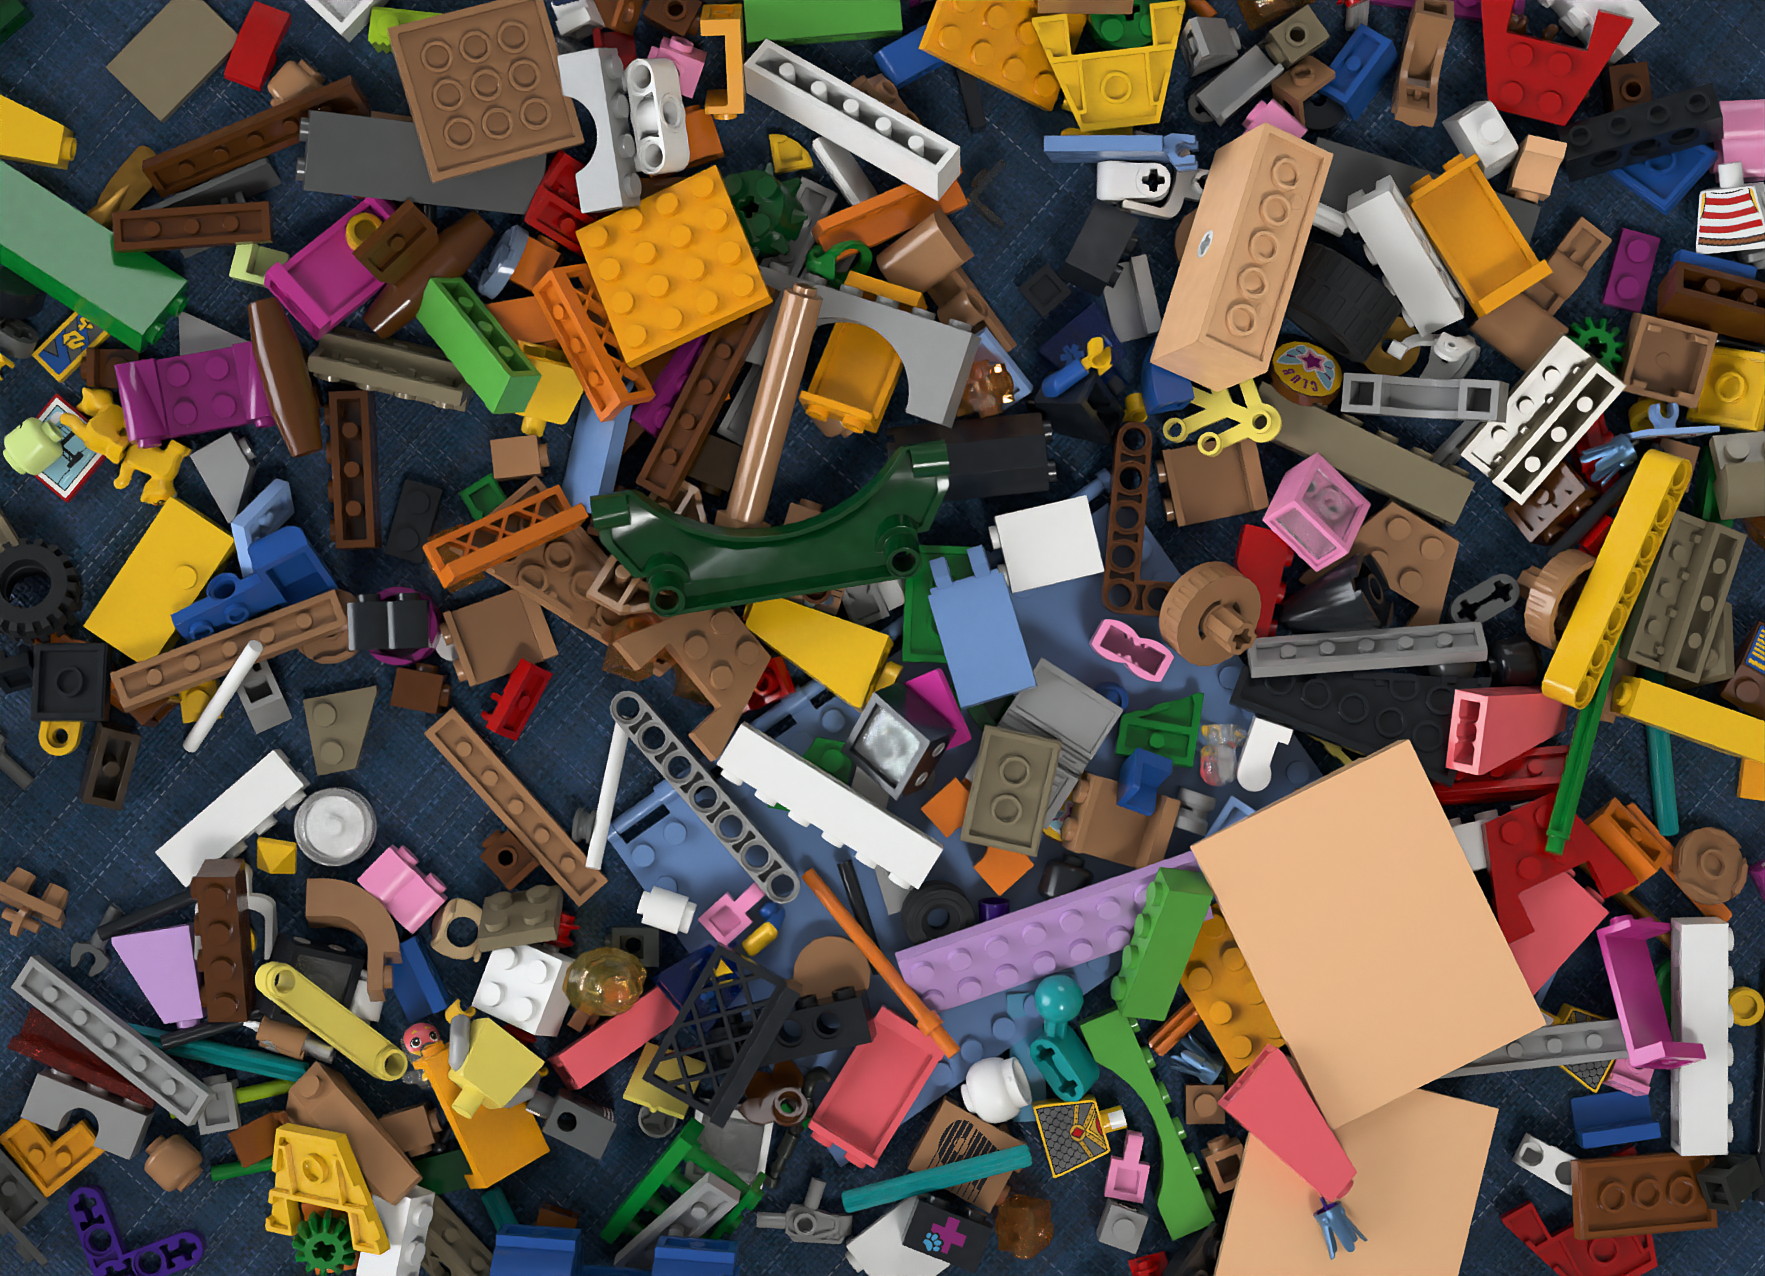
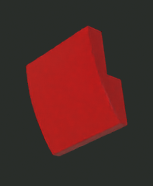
M560 150L545 172L532 198L524 221L585 258L575 231L609 216L612 210L598 213H581L575 174L582 170L586 164L566 151Z

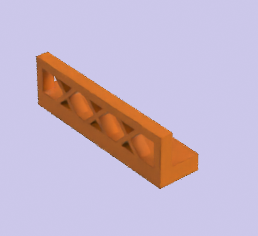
M960 166V175H961V174L963 173V171H962V168H961V166ZM957 179L939 201L905 183L818 220L811 232L817 245L822 247L824 253L832 246L848 240H860L871 248L907 233L940 208L947 216L965 208L968 202ZM857 249L845 250L837 257L835 263L860 251Z
M587 263L551 268L534 286L532 292L600 422L612 421L626 406L651 401L656 394L641 366L638 365L630 368L626 364ZM578 277L585 289V293L575 289L569 278ZM587 309L599 316L603 323L602 327L590 320ZM605 342L616 348L620 356L619 360L608 354L604 347ZM622 376L633 381L638 392L629 393L622 381Z
M558 484L424 544L422 548L441 584L446 589L577 529L589 515L582 503L571 507ZM553 497L560 513L549 518L538 515L541 502ZM533 506L532 512L526 510ZM512 515L529 520L528 527L516 533L505 530L508 517ZM500 521L499 527L492 525ZM479 530L496 535L494 543L483 548L471 545L474 533ZM467 536L465 542H462V541L459 540V539H461V538ZM445 545L462 550L461 557L447 563L446 566L437 549Z

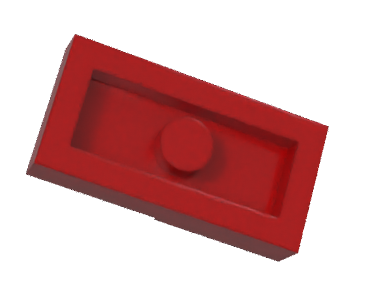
M521 658L517 667L510 674L509 681L503 690L504 694H491L490 697L498 702L493 714L482 711L481 717L488 721L486 728L494 733L517 741L553 673Z

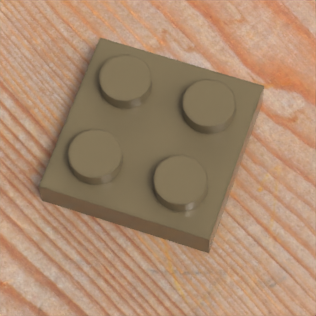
M537 885L529 890L513 893L503 891L495 893L490 897H485L477 935L480 952L556 940L564 899L561 886Z

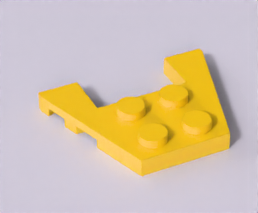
M1185 0L1149 4L1153 46L1078 55L1071 54L1067 14L1032 18L1034 29L1081 132L1160 123L1186 6Z
M286 1123L277 1128L272 1171L276 1173L275 1187L269 1190L268 1202L273 1204L272 1215L266 1218V1231L288 1236L297 1234V1226L301 1222L299 1201L346 1211L349 1218L353 1250L375 1255H382L390 1250L389 1240L346 1134Z

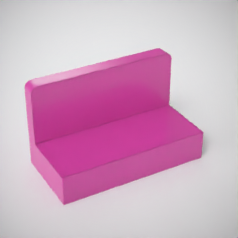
M941 668L934 669L903 683L957 730L946 750L971 740V734Z

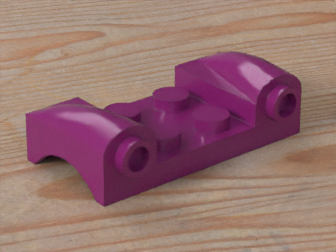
M251 341L232 344V347L158 360L151 358L114 365L128 442L132 445L137 444L138 449L161 446V440L238 426L255 424L256 428L276 426L270 413L253 356Z

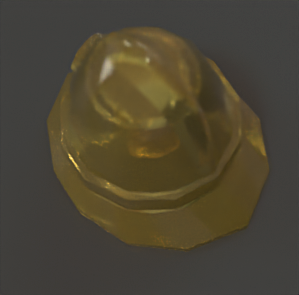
M600 947L582 953L567 968L562 991L574 1008L589 1015H621L631 1010L638 1001L639 995L643 992L647 971L636 956L619 948Z

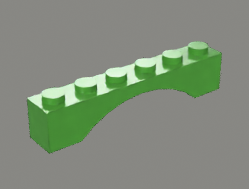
M1114 1005L1077 1021L1095 1062L1112 1070L1130 1084L1142 1098L1152 1115L1159 1138L1161 1156L1159 1181L1154 1200L1172 1241L1209 1226L1212 1221L1215 1222L1211 1212L1218 1209L1209 1187L1202 1190L1196 1176L1202 1174L1201 1168L1194 1153L1186 1154L1180 1140L1187 1138L1178 1116L1170 1118L1165 1105L1172 1101L1163 1081L1157 1083L1154 1081L1150 1069L1156 1067V1064L1148 1046H1139L1134 1033L1141 1031L1136 1018L1121 1016L1117 1005Z

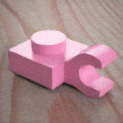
M756 882L736 900L727 891L698 920L718 942L727 946L754 921L747 911L765 893Z
M1127 1129L1123 1157L1111 1155L1104 1188L1105 1197L1143 1204L1150 1164L1149 1162L1139 1161L1144 1140L1142 1132Z

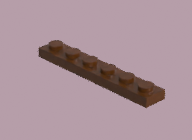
M350 75L143 160L142 171L159 195L164 198L301 142L299 141L301 117L308 118L309 110L365 116L370 114V104Z
M767 285L773 299L772 303L712 331L635 483L668 501H674L780 294L779 290Z

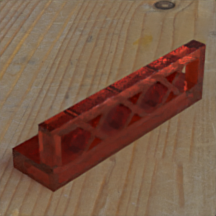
M36 1007L30 1009L20 1034L13 1036L9 1042L8 1049L150 1109L159 1105Z

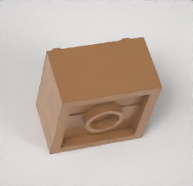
M1633 312L1625 339L1626 347L1622 349L1621 353L1624 361L1618 365L1616 375L1626 385L1622 391L1697 409L1718 333Z

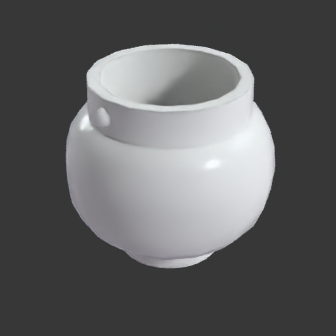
M990 1057L976 1062L969 1068L966 1084L961 1086L962 1097L969 1113H977L982 1120L988 1123H1000L1012 1119L1020 1112L1021 1107L1030 1105L1032 1102L1027 1076L1016 1057L1006 1060L1000 1057Z

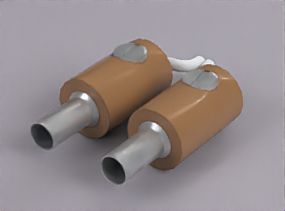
M265 1015L261 1023L248 1020V1022L243 1024L257 1032L256 1040L259 1041V1046L269 1051L280 1053L301 1062L307 1056L332 1064L335 1058L336 1051H333L334 1047L326 1042L315 1039L308 1027L273 1021Z

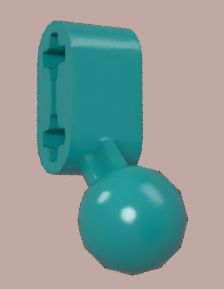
M1054 974L1044 978L1038 984L1034 994L1035 1007L1045 1019L1044 1032L1031 1044L1030 1056L1055 1094L1066 1102H1076L1095 1084L1100 1072L1094 1058L1075 1031L1068 1025V1021L1073 1020L1079 1014L1083 1005L1082 989L1069 976Z

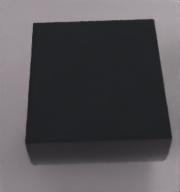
M3 266L0 269V317L24 319L41 312L47 293Z

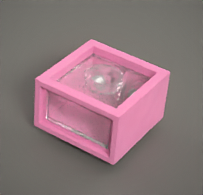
M1316 452L1285 473L1263 521L1301 559L1318 572L1349 553L1371 503Z

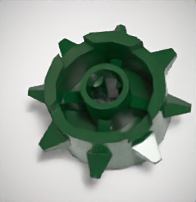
M766 163L763 171L755 169L743 171L739 174H730L724 179L725 185L755 258L763 259L776 257L780 253L784 255L789 253L788 243L791 239L793 241L798 239L804 221L808 219V214L804 213V208L796 197L802 184L801 180L796 177L780 182L773 176L772 163Z

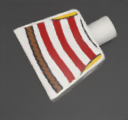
M1741 161L1718 164L1720 187L1708 188L1701 191L1699 195L1696 253L1710 254L1765 248L1764 182L1744 184Z

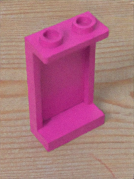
M365 197L360 204L283 265L277 262L266 271L264 285L275 297H278L285 308L316 341L387 284L385 282L381 283L352 254L354 250L347 244L345 232L349 220L359 213H371L380 218L382 222L387 220L397 210L392 200Z

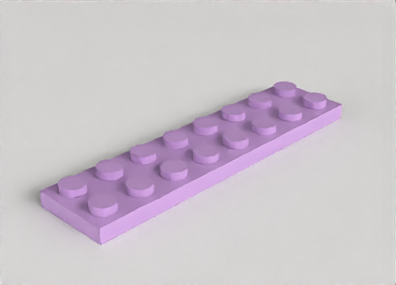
M1192 851L896 952L897 963L905 983L913 989L930 1011L935 1010L936 1013L960 1006L1124 949L1131 943L1134 935L1135 919L1138 914H1142L1147 901L1148 885L1150 882H1154L1159 867L1200 872L1198 862ZM1209 906L1204 921L1214 918L1211 906Z

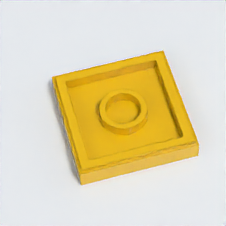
M1715 346L1697 409L1688 408L1686 420L1692 423L1711 426L1719 425V427L1749 432L1763 431L1765 424V353Z

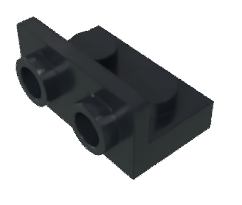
M1212 1221L1208 1227L1206 1226L1190 1233L1160 1276H1213L1224 1233V1228L1221 1224Z

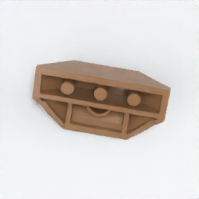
M685 480L673 502L653 492L648 496L656 503L679 515L708 524L699 488ZM611 554L587 591L586 597L618 615L653 612L649 605V589L646 577L634 578ZM662 590L659 593L663 595H669L674 591Z

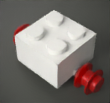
M564 911L561 912L556 940L545 941L546 943L543 945L533 943L492 950L471 1005L509 1023L501 1026V1028L525 1047H527L528 1043L537 1042L535 1035L557 1037L584 967V963L559 953L560 948L574 945L568 937L570 931L580 929V926L574 923L576 917Z

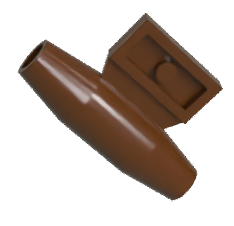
M408 198L352 252L356 259L381 283H387L362 316V319L381 339L385 340L416 318L415 316L420 309L424 291L430 278L461 277L490 241L495 231L474 210L437 234L438 228Z
M278 297L253 302L247 305L252 350L270 413L292 458L323 450L319 420L322 416L319 408L323 407L324 403L319 387L317 385L312 386L307 369L309 353L305 347L301 348L300 342Z

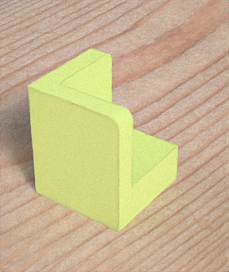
M257 244L237 245L229 276L236 281L267 288L264 285L266 271L277 262L283 265L290 259V255Z

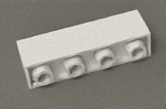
M1391 175L1377 181L1376 189L1366 195L1363 189L1349 195L1347 212L1344 213L1346 222L1354 234L1360 233L1365 242L1363 248L1368 260L1372 265H1379L1384 273L1382 276L1384 286L1394 296L1397 295L1402 303L1401 312L1407 325L1410 328L1415 326L1421 337H1424L1464 318V299Z
M281 749L271 751L155 852L185 887L191 886L192 877L197 875L205 859H224L225 857L227 859H235L248 847L244 842L254 832L259 836L264 834L277 822L274 818L277 812L284 806L291 810L307 796L303 790L311 783L301 772L297 773L288 763L290 759Z

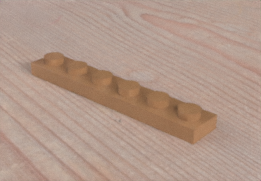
M333 589L110 673V676L126 713L227 675L250 640H256L263 646V651L254 663L256 664L348 629V622Z
M455 707L451 708L424 733L579 907L609 881L601 870L585 867L586 853L572 840L569 834Z

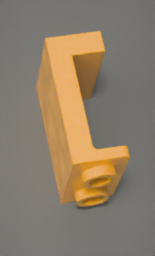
M742 4L703 5L700 19L701 36L725 35L727 89L707 90L705 114H714V119L717 120L735 119L737 114L744 113L746 102Z

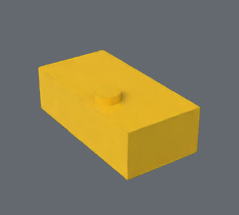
M170 496L83 627L137 663L171 651L181 636L174 627L171 615L207 597L206 590L210 581L225 571L237 553L233 533L182 499Z

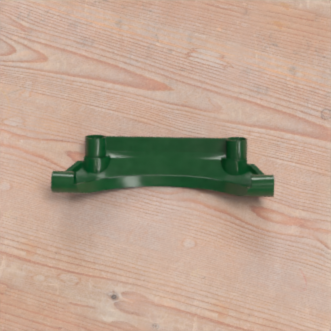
M945 439L904 445L894 452L885 466L868 484L839 505L799 522L766 528H731L695 521L661 506L636 489L590 496V506L595 531H599L601 543L634 578L646 577L649 589V605L652 611L661 617H672L687 613L914 577L922 567L917 533L929 531L949 488L948 475L950 474ZM902 551L910 552L908 555L903 557L895 556L897 553ZM662 590L674 591L669 595H663L659 593Z

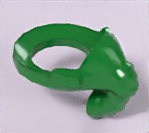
M860 240L840 242L832 246L825 253L820 245H814L805 256V265L809 272L827 279V284L837 289L839 285L845 283L849 271L838 272L835 270L837 257L848 249L859 250V262L849 271L865 275L872 263V253L869 247Z

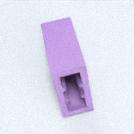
M194 923L124 933L111 937L113 947L164 1024L176 1022L177 1029L201 1024L200 1018L206 1017L208 1013L207 1008H202L200 1000L201 987L205 984L204 972L198 971L197 960L194 959Z

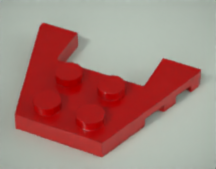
M1481 0L1488 101L1490 100L1497 110L1561 126H1566L1634 22V17L1599 9L1588 49H1582L1509 31L1516 0Z
M1554 791L1481 825L1487 872L1491 878L1493 898L1491 899L1493 913L1496 914V920L1508 944L1535 932L1518 897V893L1585 862L1603 899L1639 883L1627 867L1576 814L1570 839L1565 843L1563 854L1555 855L1545 851L1548 840L1546 832L1557 796Z
M1629 1144L1607 1157L1635 1155L1637 1151L1633 1145ZM1530 1200L1499 1216L1500 1221L1559 1276H1641L1658 1266L1652 1234L1578 1240L1574 1239L1573 1222L1549 1234Z

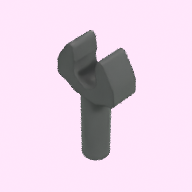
M0 731V769L25 791L34 783L35 779L6 753L5 746L9 738Z
M110 904L99 926L120 918L124 910ZM96 930L91 940L76 942L71 950V966L76 967L80 965L86 952H90L95 956V964L91 967L89 976H95L107 969L112 962V957L106 951L108 940L102 941Z

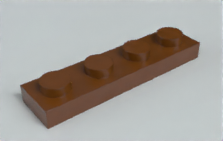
M269 201L112 212L114 251L117 253L274 243L272 204Z

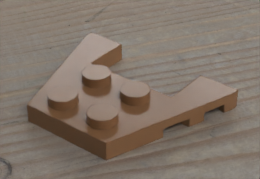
M1390 500L1362 523L1348 554L1318 572L1312 567H1308L1301 573L1298 579L1303 584L1308 585L1353 555L1365 552L1364 556L1372 555L1381 566L1390 589L1418 605L1405 627L1439 625L1459 546V539L1396 501Z
M731 607L676 615L624 636L613 643V646L634 671L641 669L665 647L714 706L715 710L688 734L710 762L721 756L771 659L768 652Z

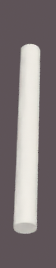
M256 640L249 641L184 740L183 747L186 751L192 753L197 751L263 651V646L260 642Z
M623 716L625 719H632L630 717ZM615 723L585 865V867L595 870L601 869L628 741V735L617 723Z

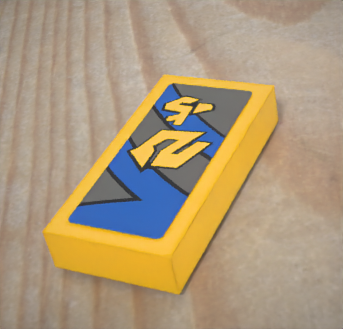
M74 312L32 356L59 383H63L81 365L82 357H86L87 347L98 348L110 334Z

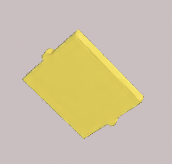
M647 1042L624 1092L623 1099L648 1107L650 1112L660 1111L684 1120L689 1105L642 1079L660 1047ZM667 1049V1051H666V1053L673 1052L672 1050H669V1049ZM686 1055L683 1056L688 1076L705 1071L706 1062ZM677 1058L660 1062L654 1072L667 1081L682 1078ZM700 1080L690 1082L693 1094H695ZM684 1084L678 1086L686 1091Z

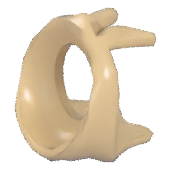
M461 898L452 899L441 906L432 921L431 947L440 954L453 959L465 960L474 957V962H478L482 952H480L477 938L468 946H455L447 937V928L452 920L458 917H468L475 921L479 930L482 909L478 905Z

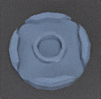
M515 225L505 231L490 254L491 262L488 269L482 270L477 286L479 293L490 299L495 298L513 274L525 250L529 238L527 230Z

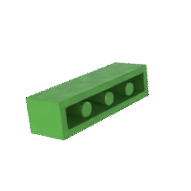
M744 0L748 49H757L766 38L782 47L902 37L900 0Z
M462 277L430 278L424 291L420 309L415 317L493 414L525 412L542 375Z
M1159 867L1154 882H1150L1148 885L1147 901L1142 914H1138L1135 919L1133 938L1130 945L1124 948L1123 964L1118 976H1115L1111 983V997L1115 1000L1121 1016L1165 1021L1213 899V893L1203 872Z

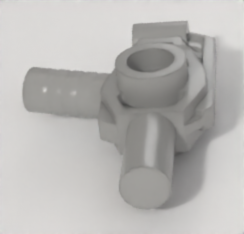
M812 1177L803 1204H790L786 1213L757 1212L756 1227L785 1229V1233L793 1242L841 1244L847 1235H851L852 1214L829 1213L818 1209L827 1182L820 1178Z

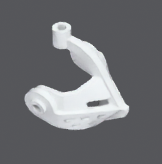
M1443 332L1439 335L1429 334L1421 337L1420 334H1415L1405 338L1402 342L1394 339L1386 352L1401 360L1404 354L1411 348L1431 346L1428 364L1419 378L1464 379L1477 361L1480 347L1476 345L1474 337L1470 335L1455 337Z

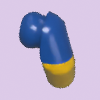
M771 899L762 905L758 911L759 915L766 921L741 942L742 947L752 957L776 939L786 917L784 907L780 908L778 903Z

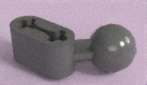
M1498 574L1459 595L1449 604L1446 610L1448 623L1471 622L1467 617L1459 618L1457 613L1462 609L1460 603L1465 608L1472 607L1492 595L1491 593L1495 591V586L1498 589L1502 587L1507 589L1508 593L1504 596V601L1502 598L1493 599L1477 608L1470 618L1472 622H1481L1482 624L1502 613L1517 602L1520 596L1518 582L1507 574ZM1477 662L1428 665L1427 669L1430 676L1441 677L1442 675L1474 678L1477 672Z

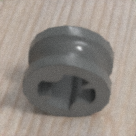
M579 807L577 809L572 825V840L574 842L586 839L587 844H590L597 810L587 813L585 808Z

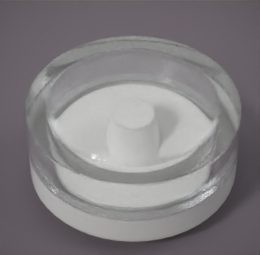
M345 787L327 788L310 795L299 807L294 822L295 838L300 849L308 858L325 866L345 865L363 856L371 847L377 830L375 812L370 803L360 793Z

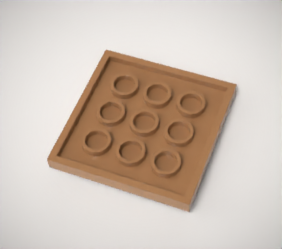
M496 0L387 28L389 41L432 184L584 144L585 141L571 97L563 95L557 59L559 52L543 0Z

